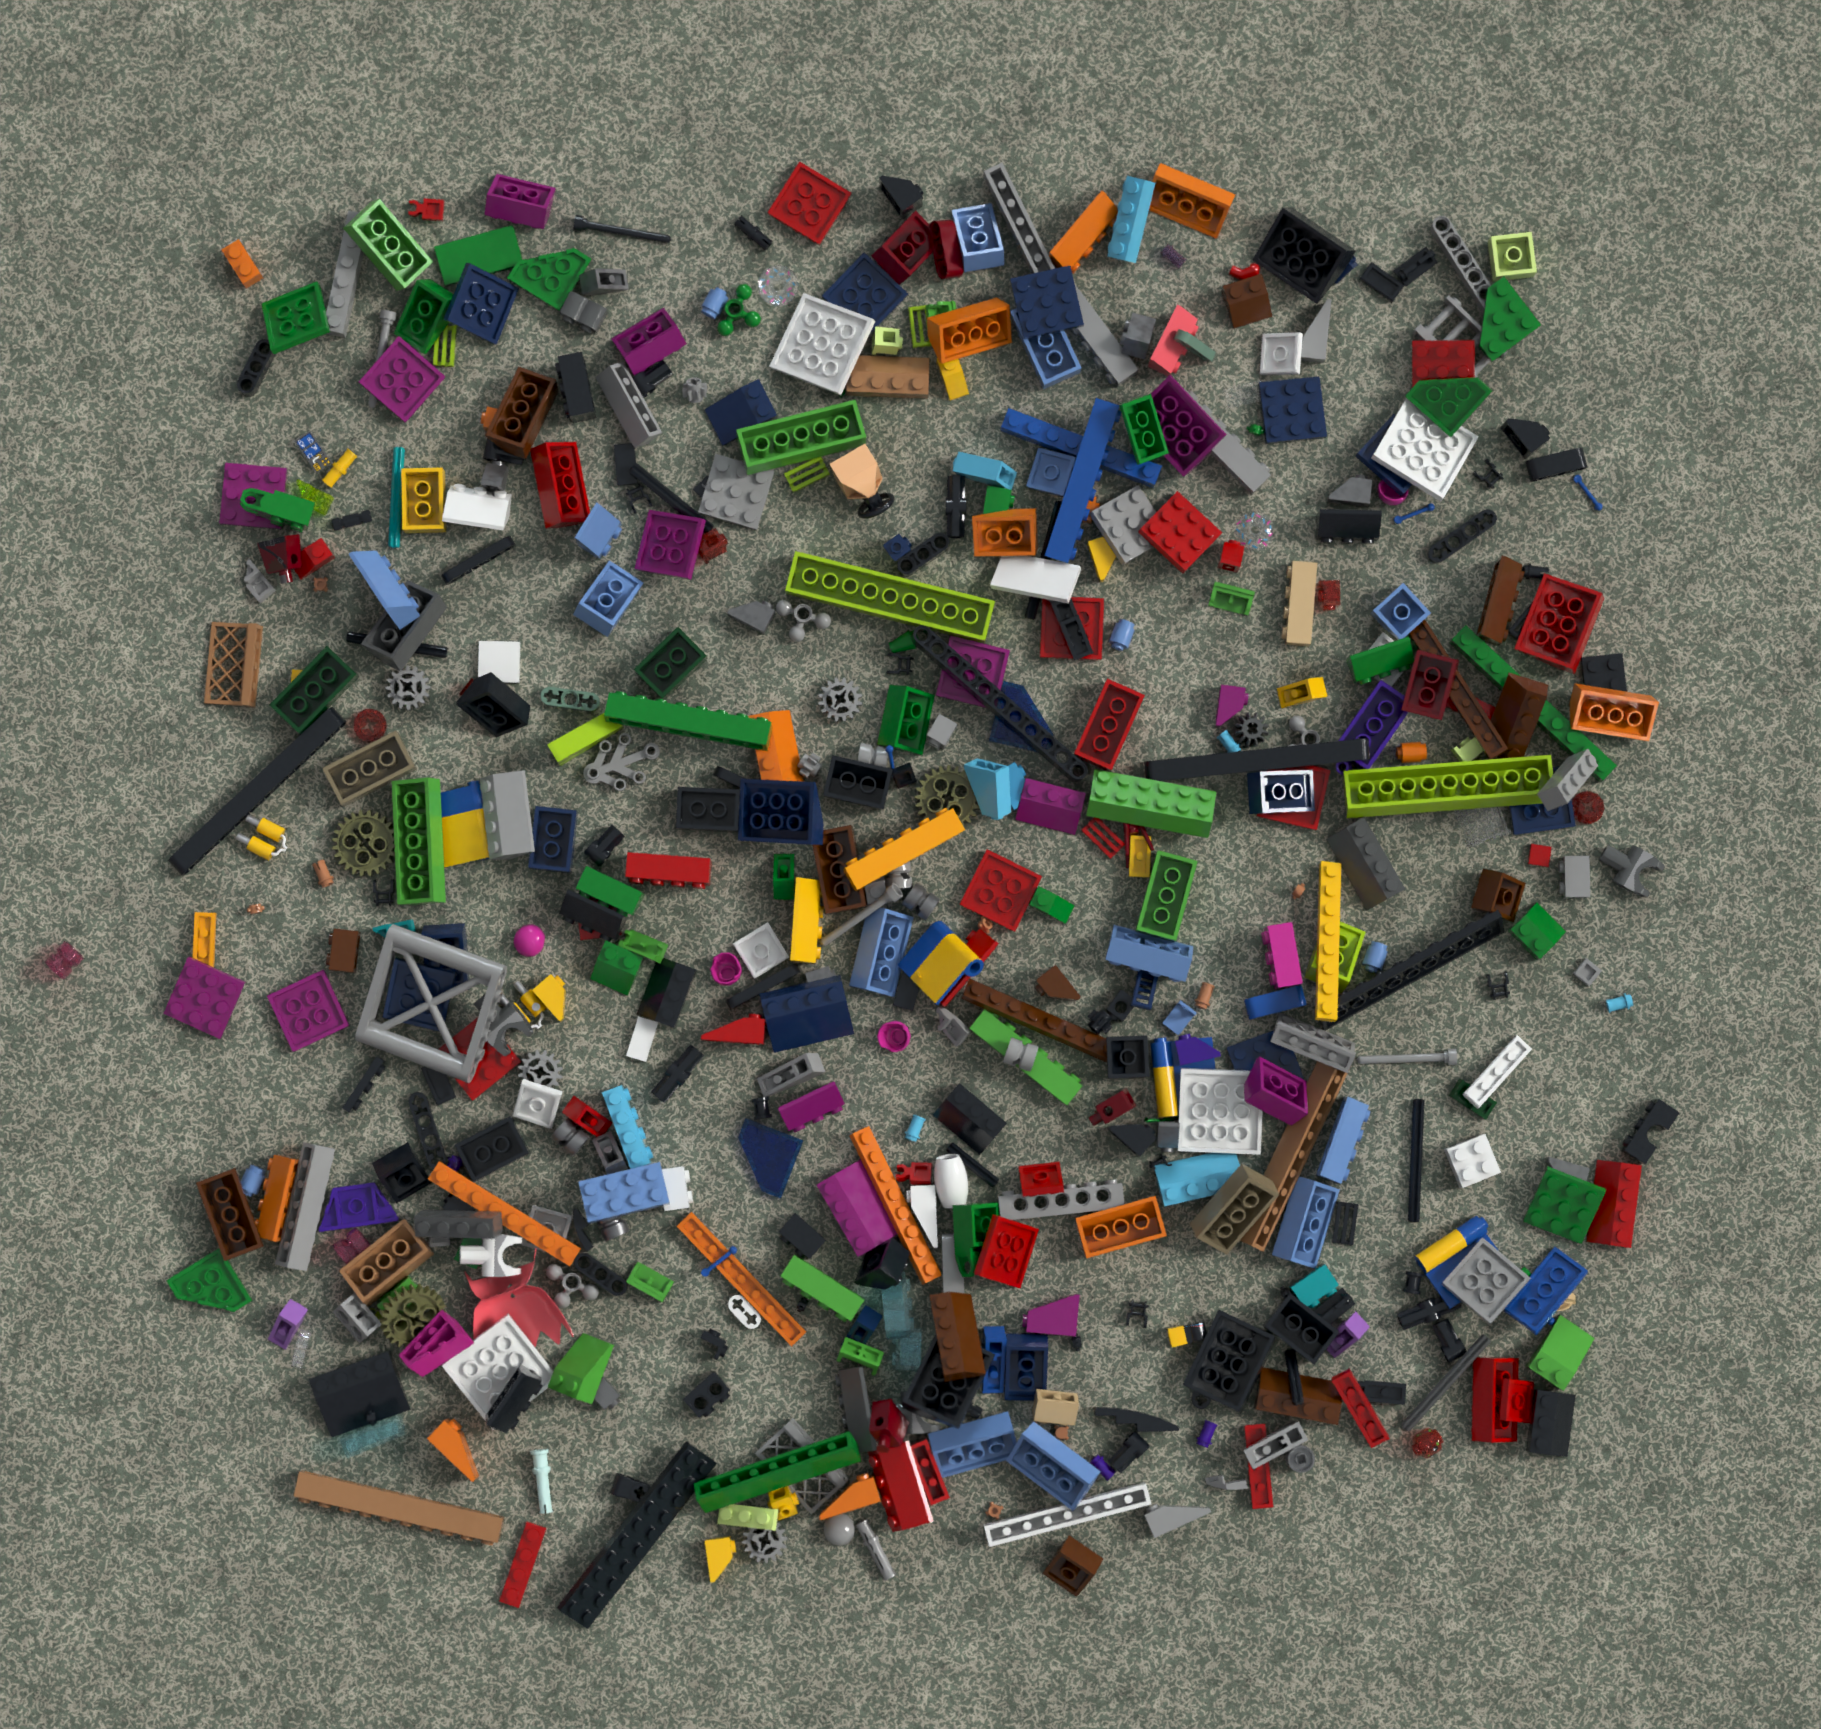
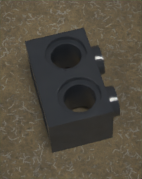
M713 1371L683 1398V1401L699 1418L702 1415L706 1418L715 1410L712 1407L718 1401L722 1404L730 1396L728 1392L731 1388ZM713 1383L721 1385L722 1392L715 1395L711 1392L710 1387ZM703 1397L706 1400V1407L702 1409L697 1408L695 1399Z

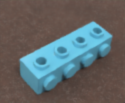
M1131 176L1126 177L1122 187V198L1117 208V219L1113 224L1112 239L1108 244V257L1136 263L1155 182Z
M620 1085L602 1092L630 1169L651 1164L650 1159L653 1158L650 1147H646L643 1139H646L643 1128H638L636 1120L639 1117L635 1107L631 1108L629 1100L632 1098L628 1088L624 1089Z

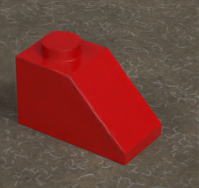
M320 538L301 551L302 566L294 570L300 580L335 559V556L325 541Z
M1235 540L1224 541L1217 568L1237 573L1241 567L1244 546H1241L1240 542Z
M576 1096L571 1098L562 1111L563 1114L596 1137L605 1134L613 1123Z

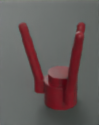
M1123 823L1126 868H1129V836L1139 834L1138 830H1141L1149 849L1153 851L1154 847L1144 826Z

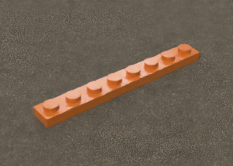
M868 1126L849 1135L903 1247L910 1252L909 1259L921 1284L924 1285L942 1276L870 1127Z
M440 1161L428 1178L479 1211H501L503 1226L568 1266H571L581 1250L574 1243Z
M693 1212L677 1225L679 1230L712 1264L729 1251ZM733 1254L716 1266L724 1277L791 1347L807 1332Z

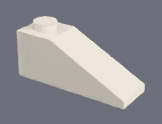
M935 1185L910 1186V1190H906L907 1203H911V1207L933 1248H938Z

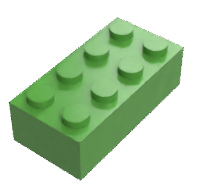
M380 199L371 201L343 228L396 291L405 289L433 262Z
M1159 850L1156 852L1137 921L1136 932L1172 942L1177 940L1198 861Z
M795 1254L781 1274V1277L784 1278L782 1281L784 1284L791 1288L794 1285L800 1288V1294L809 1300L814 1297L819 1301L817 1305L827 1311L829 1308L836 1311L835 1316L844 1322L847 1319L852 1321L865 1300Z

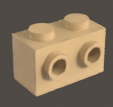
M1036 1389L1032 1409L1034 1421L1042 1424L1055 1423L1062 1426H1075L1079 1407L1078 1394Z

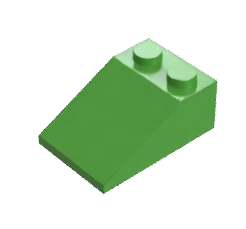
M1559 1315L1526 1364V1367L1559 1390L1564 1391L1595 1338Z
M583 1333L555 1367L548 1388L592 1404L614 1345Z

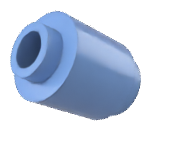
M718 287L715 290L710 289L702 304L701 313L712 319L720 316L728 300V297L725 296L727 293Z
M1119 619L1118 623H1115L1109 639L1113 649L1118 651L1128 649L1135 631L1132 622Z
M1375 941L1368 945L1362 963L1366 971L1372 973L1382 971L1388 953L1386 945Z
M252 1164L249 1169H246L240 1181L244 1193L250 1197L253 1194H258L266 1172Z

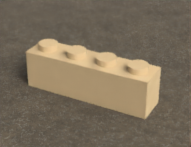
M1292 561L1291 566H1287L1286 578H1290V583L1285 588V598L1288 599V607L1284 606L1283 619H1287L1286 627H1282L1281 639H1285V645L1308 647L1311 645L1317 563Z

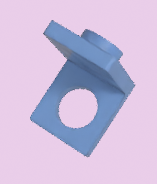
M1180 1000L1162 1024L1179 1035L1197 1012Z

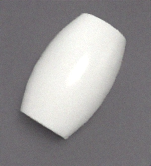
M946 1154L937 1157L934 1167V1182L941 1204L944 1208H953V1205L966 1204L968 1178L960 1156L958 1154Z

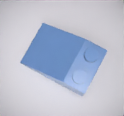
M992 203L952 210L964 272L1003 266L1004 248Z
M596 502L576 534L575 539L579 547L599 559L602 555L606 557L611 549L610 542L613 538L617 539L622 531V528H620L621 522Z
M609 560L578 603L573 615L608 637L640 590L643 582Z

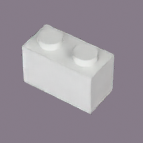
M684 1166L662 1169L670 1202L669 1205L664 1206V1211L690 1208V1203H693L692 1190L688 1191L687 1183L690 1182L689 1170H685Z

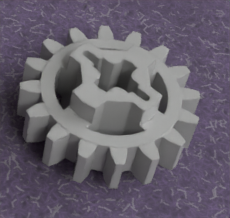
M406 665V670H401L398 674L395 672L391 673L394 678L387 679L391 685L387 686L386 690L391 691L387 697L394 698L392 701L393 705L399 703L400 709L406 706L407 710L411 711V706L414 705L416 709H419V702L425 704L423 698L430 697L426 690H430L431 686L426 685L430 680L429 678H423L425 675L423 671L418 673L417 667L411 670L410 666ZM404 675H414L410 679L402 677ZM402 682L408 685L412 684L411 688L413 689L415 694L409 691L404 692L406 688L404 687ZM420 682L422 684L421 694L418 693V685L420 684ZM396 683L399 684V691L397 692V694L395 692ZM406 697H413L415 699L413 701H403Z
M835 678V683L833 684L827 681L828 687H821L824 694L818 695L819 698L823 699V701L818 703L819 706H824L821 711L822 714L828 712L827 718L830 719L834 716L835 722H838L839 718L846 722L847 716L853 719L852 713L860 712L856 707L862 706V702L858 701V699L862 698V694L856 693L859 687L853 688L854 682L846 683V678H843L842 682ZM835 687H843L840 691L833 690ZM850 692L853 693L854 704L849 701L848 695ZM842 695H845V703L841 702L839 705L836 706L837 699L835 697H841ZM827 696L832 699L833 704L831 708L827 705ZM845 708L849 710L845 713H837L839 709Z
M536 1050L534 1056L532 1053H528V1060L522 1058L525 1064L524 1066H518L519 1069L523 1070V1073L518 1074V1077L529 1080L527 1073L532 1074L535 1079L534 1082L542 1084L544 1079L550 1078L552 1081L544 1086L553 1088V1084L555 1086L559 1085L556 1079L563 1077L558 1074V1071L563 1070V1067L557 1066L560 1062L559 1059L553 1060L554 1053L547 1056V1050H544L543 1054ZM540 1058L539 1063L535 1066L529 1065L532 1060ZM547 1060L553 1065L554 1071L549 1070L546 1065ZM542 1066L543 1071L549 1074L542 1075L539 1078L537 1077L538 1073L532 1070L539 1069Z
M777 1522L776 1525L779 1540L773 1537L772 1530L764 1529V1531L757 1533L754 1532L757 1528L747 1527L750 1531L743 1533L747 1539L742 1540V1543L748 1545L744 1551H751L750 1558L757 1556V1562L764 1558L765 1563H768L770 1557L775 1561L776 1554L783 1555L780 1549L787 1547L783 1541L787 1540L788 1537L782 1536L785 1528H778L780 1522ZM768 1531V1540L771 1542H767L764 1548L761 1549L762 1541L759 1540V1537L763 1538ZM751 1540L757 1543L758 1551L753 1548ZM770 1547L776 1548L773 1552L764 1554L766 1549Z

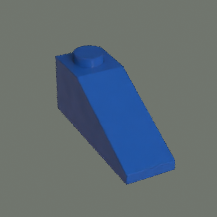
M983 1326L982 1348L995 1354L982 1381L983 1393H1003L1007 1341L1004 1326Z

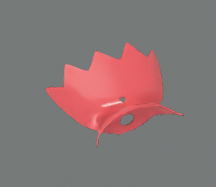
M534 1261L516 1267L521 1268V1274L513 1276L485 1277L472 1280L465 1272L471 1290L475 1296L481 1299L474 1309L473 1339L477 1338L508 1313L535 1347L540 1331L559 1345L561 1323L572 1337L574 1335L563 1314L549 1295L541 1288L526 1285L531 1277Z

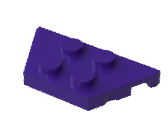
M375 1182L337 1187L332 1189L319 1232L399 1221V1217Z

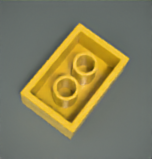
M442 467L402 468V530L405 533L446 532V522L442 521L446 502L444 469Z

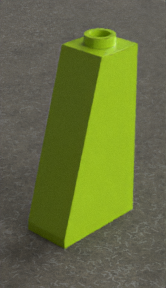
M603 713L547 745L557 762L562 766L620 731L624 726L606 722Z

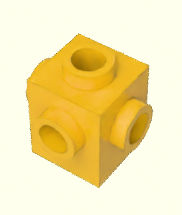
M789 1486L768 1492L770 1499L767 1502L770 1509H778V1521L798 1514L796 1505L799 1504L796 1493L791 1492Z

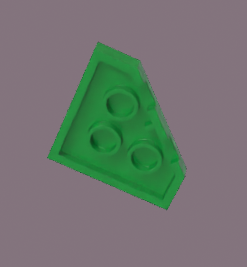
M575 248L531 259H523L517 261L507 280L560 312L570 291H573L580 280L579 275L585 272L592 259Z
M1502 277L1486 291L1479 347L1492 363L1541 326L1540 322L1505 277Z
M1478 377L1419 380L1405 397L1451 438L1493 390Z
M220 1248L166 1280L176 1298L232 1312H236L253 1301L229 1260L224 1261Z

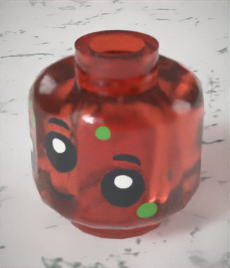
M1425 1428L1413 1436L1411 1448L1416 1456L1421 1455L1423 1458L1428 1459L1442 1450L1443 1439L1436 1429Z

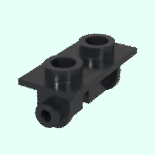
M1424 247L1396 268L1394 273L1406 287L1438 263L1434 258L1436 255L1433 250H1428L1427 247Z
M1341 1288L1316 1308L1314 1312L1331 1324L1355 1305V1302Z

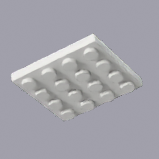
M803 293L769 367L841 395L875 321L867 316Z
M1406 398L1371 459L1441 502L1478 436L1461 426L1450 438Z
M1181 1068L1178 1151L1261 1155L1263 1111L1244 1101V1083L1250 1071Z
M509 1313L475 1338L473 1345L442 1364L445 1371L485 1421L486 1414L520 1364L539 1375L542 1379L541 1384L543 1386L537 1395L533 1394L529 1401H532L548 1388L553 1374V1369Z

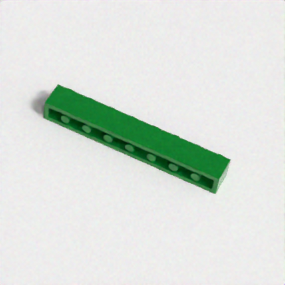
M621 691L609 692L604 713L605 721L609 723L768 751L772 733V722L763 717L753 719L741 713L731 715L724 710L710 711L703 706L693 708L681 702L671 704L667 703L664 699L649 700L642 695H635V697L627 696L626 693Z
M850 1431L696 1482L694 1483L696 1501L703 1511L708 1513L861 1462L858 1444Z

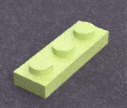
M732 1504L719 1509L717 1524L776 1531L778 1509Z

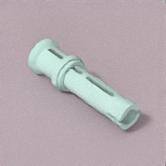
M549 1449L530 1451L534 1464L532 1472L536 1474L539 1514L545 1513V1505L546 1513L553 1512L548 1473L551 1470L547 1460Z

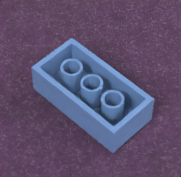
M1017 309L1010 311L1012 323L1043 389L1081 373L1082 368L1065 331L1023 339Z
M660 1162L579 1181L588 1224L670 1204Z

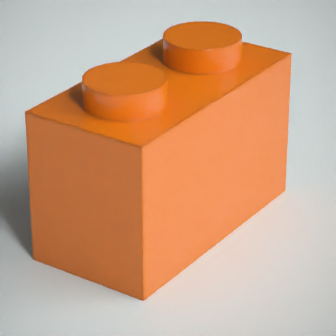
M239 239L222 249V252L246 289L263 279V276Z

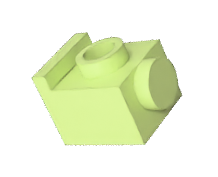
M875 327L872 335V355H876V353L897 355L898 349H902L903 337H899V329Z
M1467 737L1459 744L1460 749L1456 746L1451 750L1460 762L1471 761L1484 751L1475 737L1471 740Z

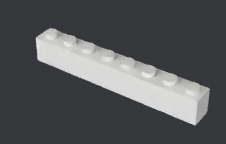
M1143 1482L1083 1498L1074 1511L1064 1504H1059L984 1524L989 1547L1147 1506L1151 1504L1147 1485Z

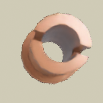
M325 860L318 861V864L314 863L312 866L318 876V884L322 888L332 885L334 877L330 875Z
M1202 982L1199 995L1194 1000L1196 1007L1206 1010L1207 1006H1210L1209 1000L1215 988L1214 985Z

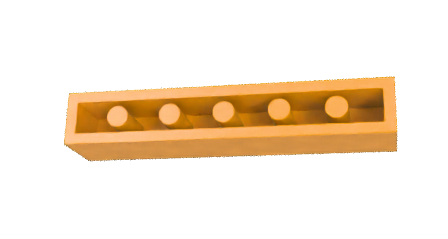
M944 808L937 812V817L931 821L929 818H926L917 823L919 827L913 831L911 828H908L901 832V837L895 841L892 837L882 843V848L876 850L874 847L866 851L864 858L858 860L856 857L846 863L847 867L843 871L853 889L857 891L962 833L965 829L954 809L952 808L948 811L947 808Z

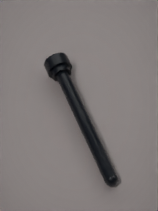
M575 215L573 231L582 232V230L586 231V229L663 243H670L671 241L669 235L591 222L584 218V216Z

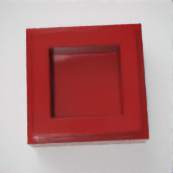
M1530 844L1527 864L1548 868L1552 847Z

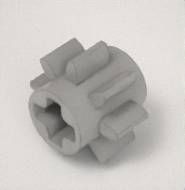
M689 378L686 383H683V398L688 397L689 402L699 403L703 400V397H707V383H701L700 378Z
M813 752L810 756L805 753L797 765L801 769L799 774L805 778H808L809 775L815 777L823 766L819 763L820 757Z

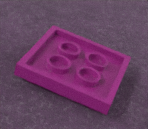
M398 336L358 383L406 423L446 376Z
M225 463L219 524L281 530L282 527L271 524V520L246 512L240 505V499L243 490L249 488L274 494L275 490L285 493L287 468ZM247 497L245 501L248 504H254L256 499L254 497Z
M649 510L634 569L691 580L706 520Z
M950 636L948 645L1001 690L1010 650ZM947 660L949 667L956 668L958 666L956 660ZM942 669L936 696L986 708ZM965 672L963 673V678L970 682L973 680V675ZM980 686L978 688L980 694H989L987 687ZM998 699L994 700L995 707L997 706Z
M188 957L163 1014L221 1039L246 982L192 957Z
M325 970L312 974L267 996L292 1052H296L350 1026Z

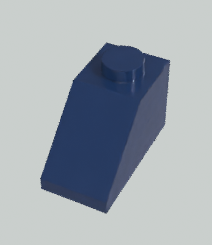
M865 1305L846 1337L866 1345L883 1315Z

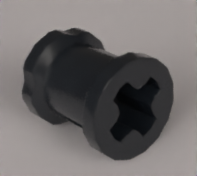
M769 1097L751 1100L754 1103L756 1115L754 1120L772 1118L768 1105Z
M1406 1271V1284L1402 1292L1421 1295L1419 1289L1421 1278L1424 1277V1274Z

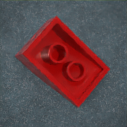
M749 1014V1018H741L701 1035V1040L764 1045L766 1020L762 1019L760 1014Z

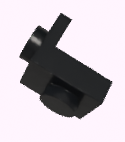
M710 1328L709 1331L704 1330L700 1338L719 1347L714 1356V1359L718 1360L719 1356L724 1357L728 1346L725 1345L727 1340L720 1337V1332Z

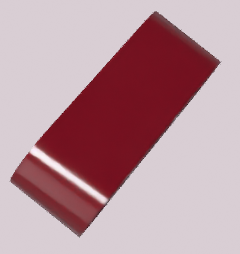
M932 221L929 225V234L938 277L940 279L962 277L964 268L954 221Z

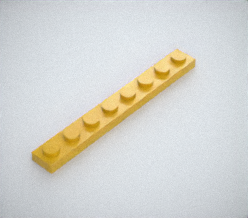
M1326 861L1319 863L1315 1020L1336 1022L1338 1016L1341 863Z

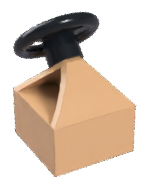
M866 444L830 463L835 480L846 498L864 500V503L857 511L860 518L868 519L878 516L889 509L894 503L895 497L893 494H879L877 491L883 478L878 464Z

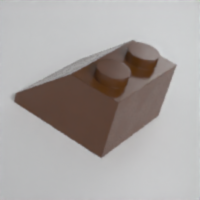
M1262 274L1222 286L1221 293L1233 329L1272 317L1269 296Z
M1483 868L1471 908L1485 914L1499 910L1504 920L1514 922L1526 883L1503 872Z
M1056 965L1035 981L1037 985L1034 988L1041 997L1045 995L1047 998L1078 1001L1081 998Z
M1069 1535L1042 1574L1077 1597L1094 1577L1103 1558Z

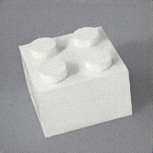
M1481 1134L1444 1149L1459 1188L1467 1187L1501 1173L1486 1134Z

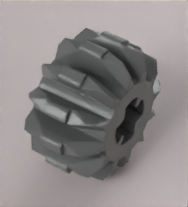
M1247 712L1246 719L1242 716L1238 718L1242 724L1235 723V727L1241 730L1236 731L1234 734L1235 736L1242 734L1238 741L1241 743L1246 739L1245 746L1247 747L1251 741L1254 747H1257V739L1264 743L1265 739L1261 735H1269L1268 731L1263 730L1268 728L1269 724H1262L1265 717L1262 716L1258 720L1257 712L1254 713L1253 718ZM1247 725H1250V727L1252 725L1256 726V734H1253V732L1249 734L1247 732L1249 729Z

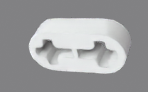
M742 1295L732 1296L728 1302L730 1311L747 1328L753 1329L758 1327L761 1322L759 1312ZM733 1299H741L743 1301L741 1303L745 1309L743 1312L739 1308L734 1309L732 1307L734 1305ZM746 1311L751 1316L754 1314L757 1316L755 1319L757 1323L755 1325L753 1323L747 1324L748 1317L744 1314Z

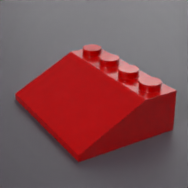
M1544 573L1514 649L1555 668L1575 674L1604 601L1603 594Z

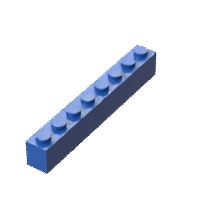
M1098 398L1095 399L1045 553L1047 557L1069 563V560L1074 561L1077 549L1074 548L1075 541H1080L1084 529L1080 528L1082 520L1087 521L1090 509H1087L1089 501L1093 502L1096 493L1093 486L1095 481H1100L1103 470L1099 468L1102 461L1106 462L1109 453L1106 446L1108 441H1113L1116 431L1112 430L1114 422L1119 423L1121 417V410H1119V405Z
M1008 408L1001 426V431L1076 458L1083 439L1082 435ZM1108 445L1106 446L1109 453L1106 462H1101L1100 469L1154 489L1162 468L1161 465L1151 461L1137 465L1134 455Z

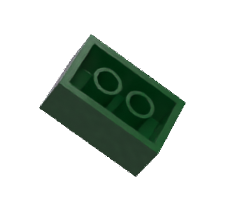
M677 627L634 668V671L661 699L666 700L708 658Z

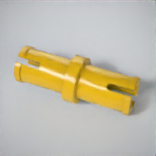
M347 449L337 462L334 461L333 467L322 481L332 488L338 479L347 473L346 470L358 456Z

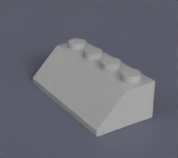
M525 771L492 774L480 778L489 860H509L535 852Z

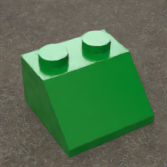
M1538 902L1508 930L1536 960L1541 959L1566 932Z
M605 940L590 979L628 996L645 958Z

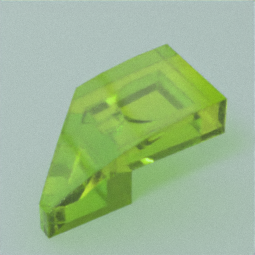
M297 479L296 483L299 487L301 498L315 502L314 511L325 516L334 497Z

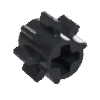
M1103 1009L1099 1012L1093 1010L1087 1016L1090 1021L1087 1024L1088 1027L1097 1035L1100 1033L1107 1034L1113 1028L1110 1023L1113 1019Z

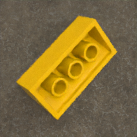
M796 877L791 962L816 964V959L820 960L821 947H817V941L822 939V927L819 926V918H823L824 906H820L822 893L819 880Z

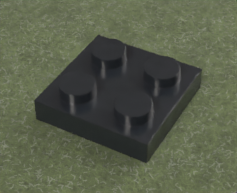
M1623 653L1581 658L1584 685L1627 692Z

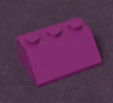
M496 174L487 193L484 215L494 219L511 221L514 224H524L532 228L544 229L549 218L556 188Z
M664 307L611 338L633 375L645 371L649 366L662 361L664 357L680 350L681 347L687 344L677 325Z
M1026 778L1015 820L1075 835L1086 793Z
M1258 1057L1244 1083V1101L1292 1126L1308 1114L1306 1081L1264 1058Z
M833 1081L779 1107L778 1110L788 1130H793L796 1133L806 1128L804 1124L811 1120L815 1124L823 1120V1115L831 1112L833 1115L842 1111V1106L845 1103Z

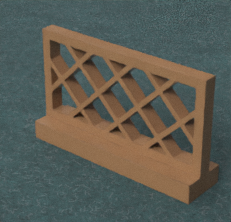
M211 623L205 704L256 707L263 626L256 623ZM217 627H224L228 631V634L222 640L216 636ZM240 628L246 629V637L239 641L234 633ZM232 636L237 645L229 651L223 643ZM221 646L227 654L218 661L214 654L215 650ZM241 647L244 651V657L238 662L232 654ZM230 656L235 665L227 671L222 666V663ZM219 666L225 674L216 681L212 675L213 671ZM239 667L242 671V678L236 682L230 674ZM228 677L234 685L225 692L219 684ZM218 687L223 695L217 700H211V691ZM235 688L240 691V701H233L228 696Z

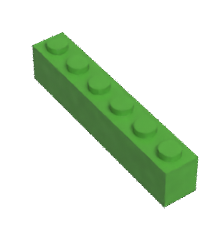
M986 1009L982 1011L969 1028L1004 1057L1011 1037L1021 1040L1023 1045L1032 1043L1025 1035L1018 1036L1014 1032L1016 1028L1006 1021L1003 1024L998 1020L999 1015ZM1039 1047L1031 1072L1023 1069L1020 1070L1067 1106L1082 1087L1079 1084L1081 1080L1073 1073L1070 1075L1063 1071L1065 1067L1056 1060L1051 1062L1047 1058L1049 1054Z

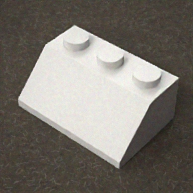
M462 484L451 485L447 492L442 521L504 530L510 516L512 494H507V492L502 490L486 491L482 487L466 488Z

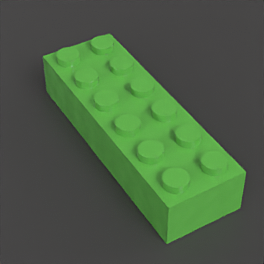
M856 400L736 429V438L747 475L858 448L866 444V434Z
M1094 769L1086 816L1208 838L1213 821L1216 791Z
M427 777L392 781L397 905L411 906L446 903L440 779Z

